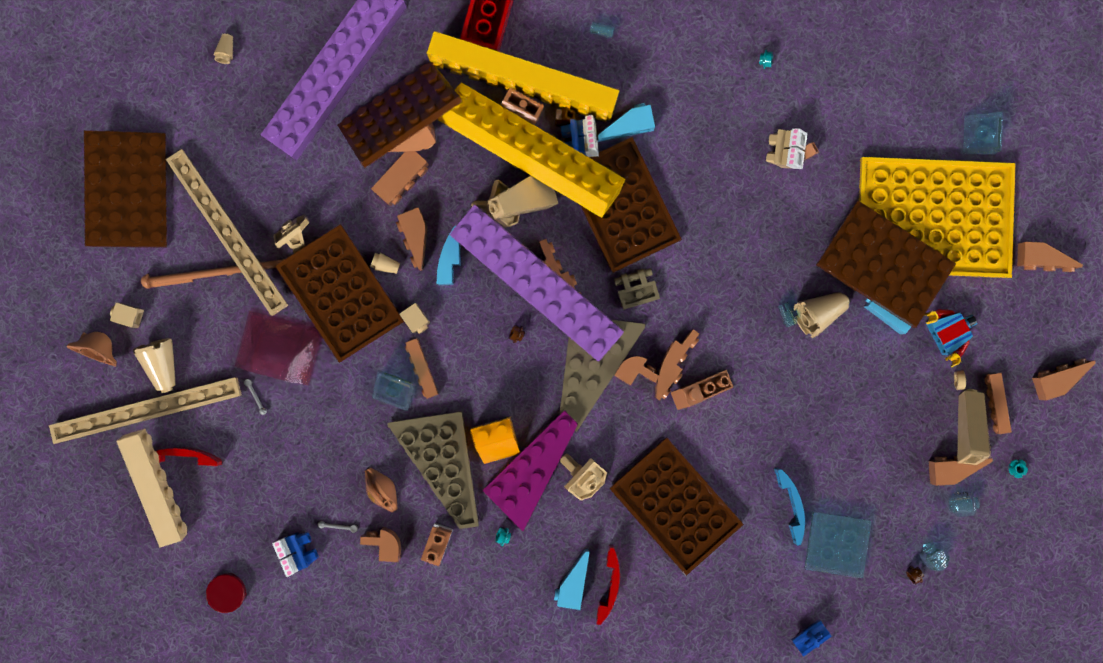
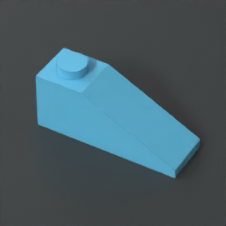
M645 103L635 105L634 108L602 131L597 137L598 142L654 131L655 124L651 105L646 106Z
M584 549L560 583V588L555 589L554 600H557L558 607L581 609L589 549Z

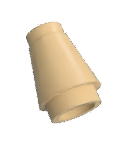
M222 34L214 52L215 61L222 64H230V61L233 60V36Z
M380 252V254H374L371 268H374V271L397 274L400 263Z

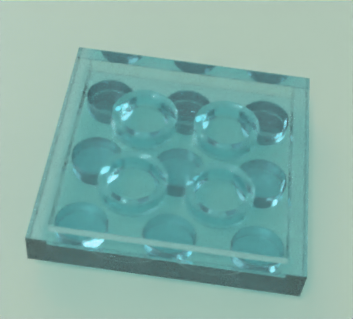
M812 511L804 569L863 578L871 520Z

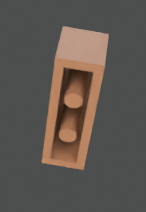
M416 151L404 152L371 189L390 207L393 204L397 205L401 201V195L405 190H411L415 185L414 181L418 176L422 177L428 171L427 167L429 164Z

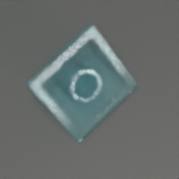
M1002 111L965 116L963 154L994 155L1002 151Z
M379 370L372 398L408 411L418 383L390 372Z

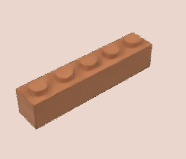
M418 339L406 342L405 349L411 356L409 360L411 364H414L415 368L413 370L415 375L419 377L417 380L423 388V396L428 399L438 395L437 387Z
M1002 373L987 374L985 383L988 387L987 395L990 398L989 407L992 410L993 430L996 434L1011 433Z

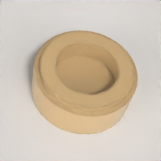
M963 370L954 372V385L957 390H965L966 377Z

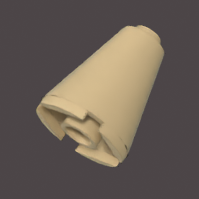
M841 292L799 301L793 308L794 311L797 310L798 314L795 316V319L801 330L806 335L810 333L811 338L818 336L849 308L850 301Z
M165 338L153 341L147 345L143 344L133 349L134 355L156 391L161 390V393L173 390L172 387L176 385L172 339Z

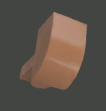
M638 356L624 360L614 376L630 386L638 373L656 383L659 377L656 374V369L649 365L647 367L643 366L647 359Z
M383 527L380 530V535L376 531H367L366 534L361 536L360 545L379 546V561L399 562L401 559V542L393 530Z

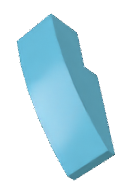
M450 235L447 237L439 258L437 269L438 285H454L453 266H461L460 243Z

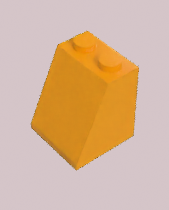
M511 417L475 426L471 429L476 450L484 464L521 453Z

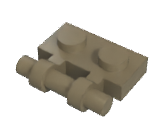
M642 268L629 275L625 273L621 277L614 279L616 286L623 284L625 288L618 291L623 310L660 299L655 280L651 282L646 280V277L653 275L651 268L645 270ZM640 280L641 285L630 286L629 282Z

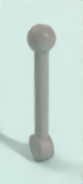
M246 379L244 381V385L247 386L251 391L258 407L260 408V414L265 415L267 413V409L263 408L258 396L256 395L252 387V381L250 379Z
M324 521L318 522L319 528L350 530L352 533L358 530L356 525L344 526L328 524Z

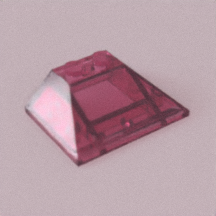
M249 311L235 367L288 382L309 385L322 336L316 328Z

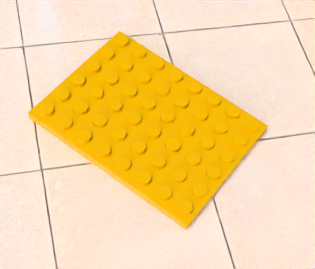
M877 157L860 158L859 201L955 262L956 265L949 276L1012 278L1015 163Z

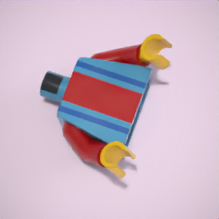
M937 309L925 313L924 316L927 315L929 321L925 324L941 354L950 355L945 357V360L952 361L951 367L960 364L961 357L970 344L969 340L973 337L969 328L977 325L976 318L972 314L963 318L961 313H955L947 309Z

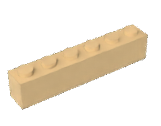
M146 429L123 435L117 440V444L159 547L182 541L187 535V526L181 519L180 508L175 504L173 491L167 484L166 473L161 469L159 456L153 449L150 434H147Z

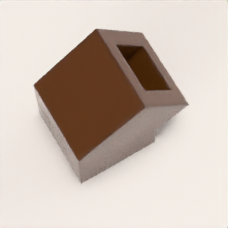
M567 107L556 109L555 126L571 124L570 119H575V111Z

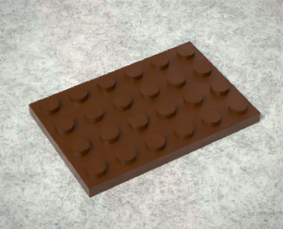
M433 62L424 64L419 70L406 76L404 80L393 85L388 91L375 97L373 101L359 108L357 112L344 118L337 124L364 168L463 102L437 67L432 65Z
M84 130L85 247L167 248L166 133Z
M633 137L599 152V156L589 157L626 179L620 194L602 218L580 205L612 273L682 240Z
M857 201L816 265L909 326L916 328L956 263L865 204Z
M342 224L275 266L339 363L404 322Z
M667 437L609 487L686 576L744 525Z

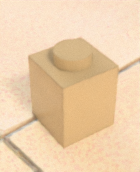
M115 303L110 311V321L131 328H139L144 310L123 303Z
M414 303L400 313V316L412 333L418 332L420 334L428 329L427 325L430 321L418 304Z

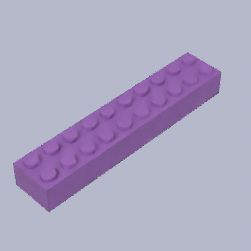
M357 0L263 130L261 136L297 161L407 7L404 1Z
M474 204L449 234L598 362L624 333L622 328L499 223L487 215L478 205Z

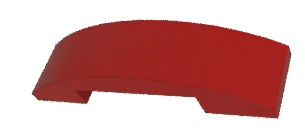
M173 447L155 451L159 456V463L165 462L166 456L198 457V465H222L221 459L200 449Z
M609 545L606 566L613 568L607 603L599 602L596 625H601L608 617L619 590L620 569L613 545Z

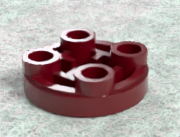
M224 573L216 576L209 582L206 589L208 604L212 609L220 613L235 611L243 604L247 596L243 581L233 573Z

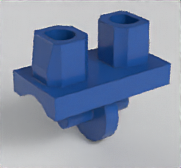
M819 619L791 640L804 657L815 648L820 647L823 642L832 636Z

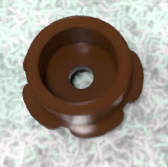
M514 325L508 338L513 343L520 342L525 334L523 326Z
M910 566L909 570L906 571L910 581L915 585L919 582L923 583V572L918 567Z

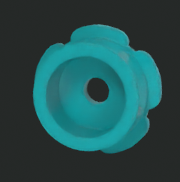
M766 49L764 53L760 54V65H763L764 69L772 67L773 52H768Z
M1015 459L1009 464V473L1014 475L1015 478H1022L1028 472L1026 462L1021 459Z
M498 529L495 542L499 543L500 546H503L504 543H509L511 538L509 529Z

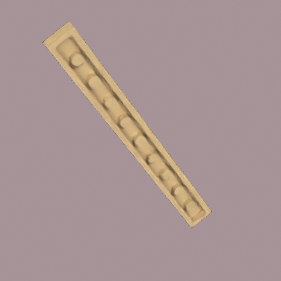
M181 149L167 158L166 161L270 315L274 316L287 307V302L186 153Z
M234 377L49 425L53 444L239 397L242 394L238 378Z

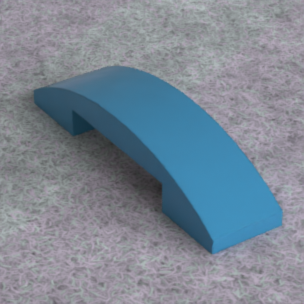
M774 468L779 487L788 489L796 523L789 524L793 543L798 546L802 544L805 530V515L801 497L789 476L782 469Z

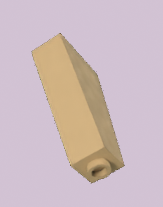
M530 175L489 200L488 204L493 220L545 210L558 204V200L553 188Z
M967 389L959 395L957 463L978 465L990 457L984 393L977 392L975 389Z

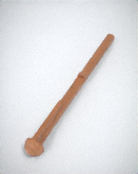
M285 259L260 262L264 270L276 268L275 266ZM230 266L150 277L149 274H145L141 278V284L143 287L150 289L152 287L193 282V279L225 274L229 276L242 272L238 266Z

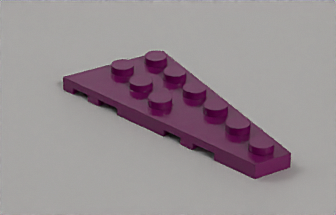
M566 410L483 489V492L522 531H524L578 425Z

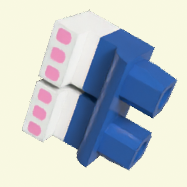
M593 115L585 116V119L578 121L570 119L571 124L561 126L563 139L572 137V141L563 143L587 157L599 156L596 122Z
M297 532L272 543L278 558H283L280 563L286 577L307 568L313 561L319 558L315 548L307 552L304 545L312 541L309 532L300 534Z

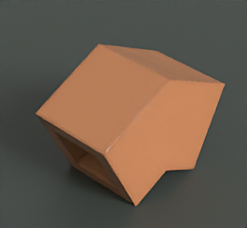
M814 142L806 145L805 150H802L805 152L804 161L819 153Z

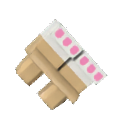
M799 128L790 131L778 130V133L770 134L769 144L776 146L775 152L767 153L766 161L781 168L803 169L805 152L802 150L806 148L807 133Z

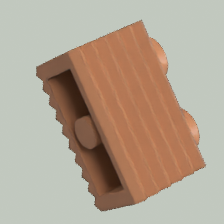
M512 88L508 90L501 104L502 107L533 125H536L544 107L543 104L540 105V102L537 103V101H533V99L526 97V95L523 96V93L520 94Z

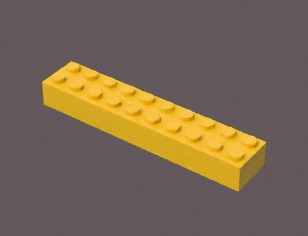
M435 31L427 50L430 62H433L432 65L438 69L448 68L451 69L450 72L456 75L463 73L469 75L468 77L475 81L482 79L487 81L488 85L494 87L498 85L504 86L507 91L512 88L513 90L523 92V95H526V97L534 98L535 96L541 98V101L547 104L554 102L563 109L565 107L578 110L577 113L588 116V114L596 116L597 120L604 122L606 120L611 121L620 91Z
M462 82L455 91L463 102L438 118V121L601 218L620 194L626 180Z

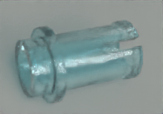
M593 21L590 34L604 36L606 39L612 38L615 27L611 26L612 24L604 25Z
M789 302L784 303L786 312L783 305L777 306L784 321L782 324L786 328L797 324V318L794 317Z

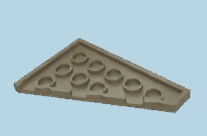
M612 320L624 330V333L599 362L570 337L568 338L560 414L566 410L578 423L575 429L576 432L645 328V324Z
M462 411L387 423L409 458L419 469L423 478L428 482L437 498L440 499L447 509L449 515L454 519L458 528L464 529L479 526Z

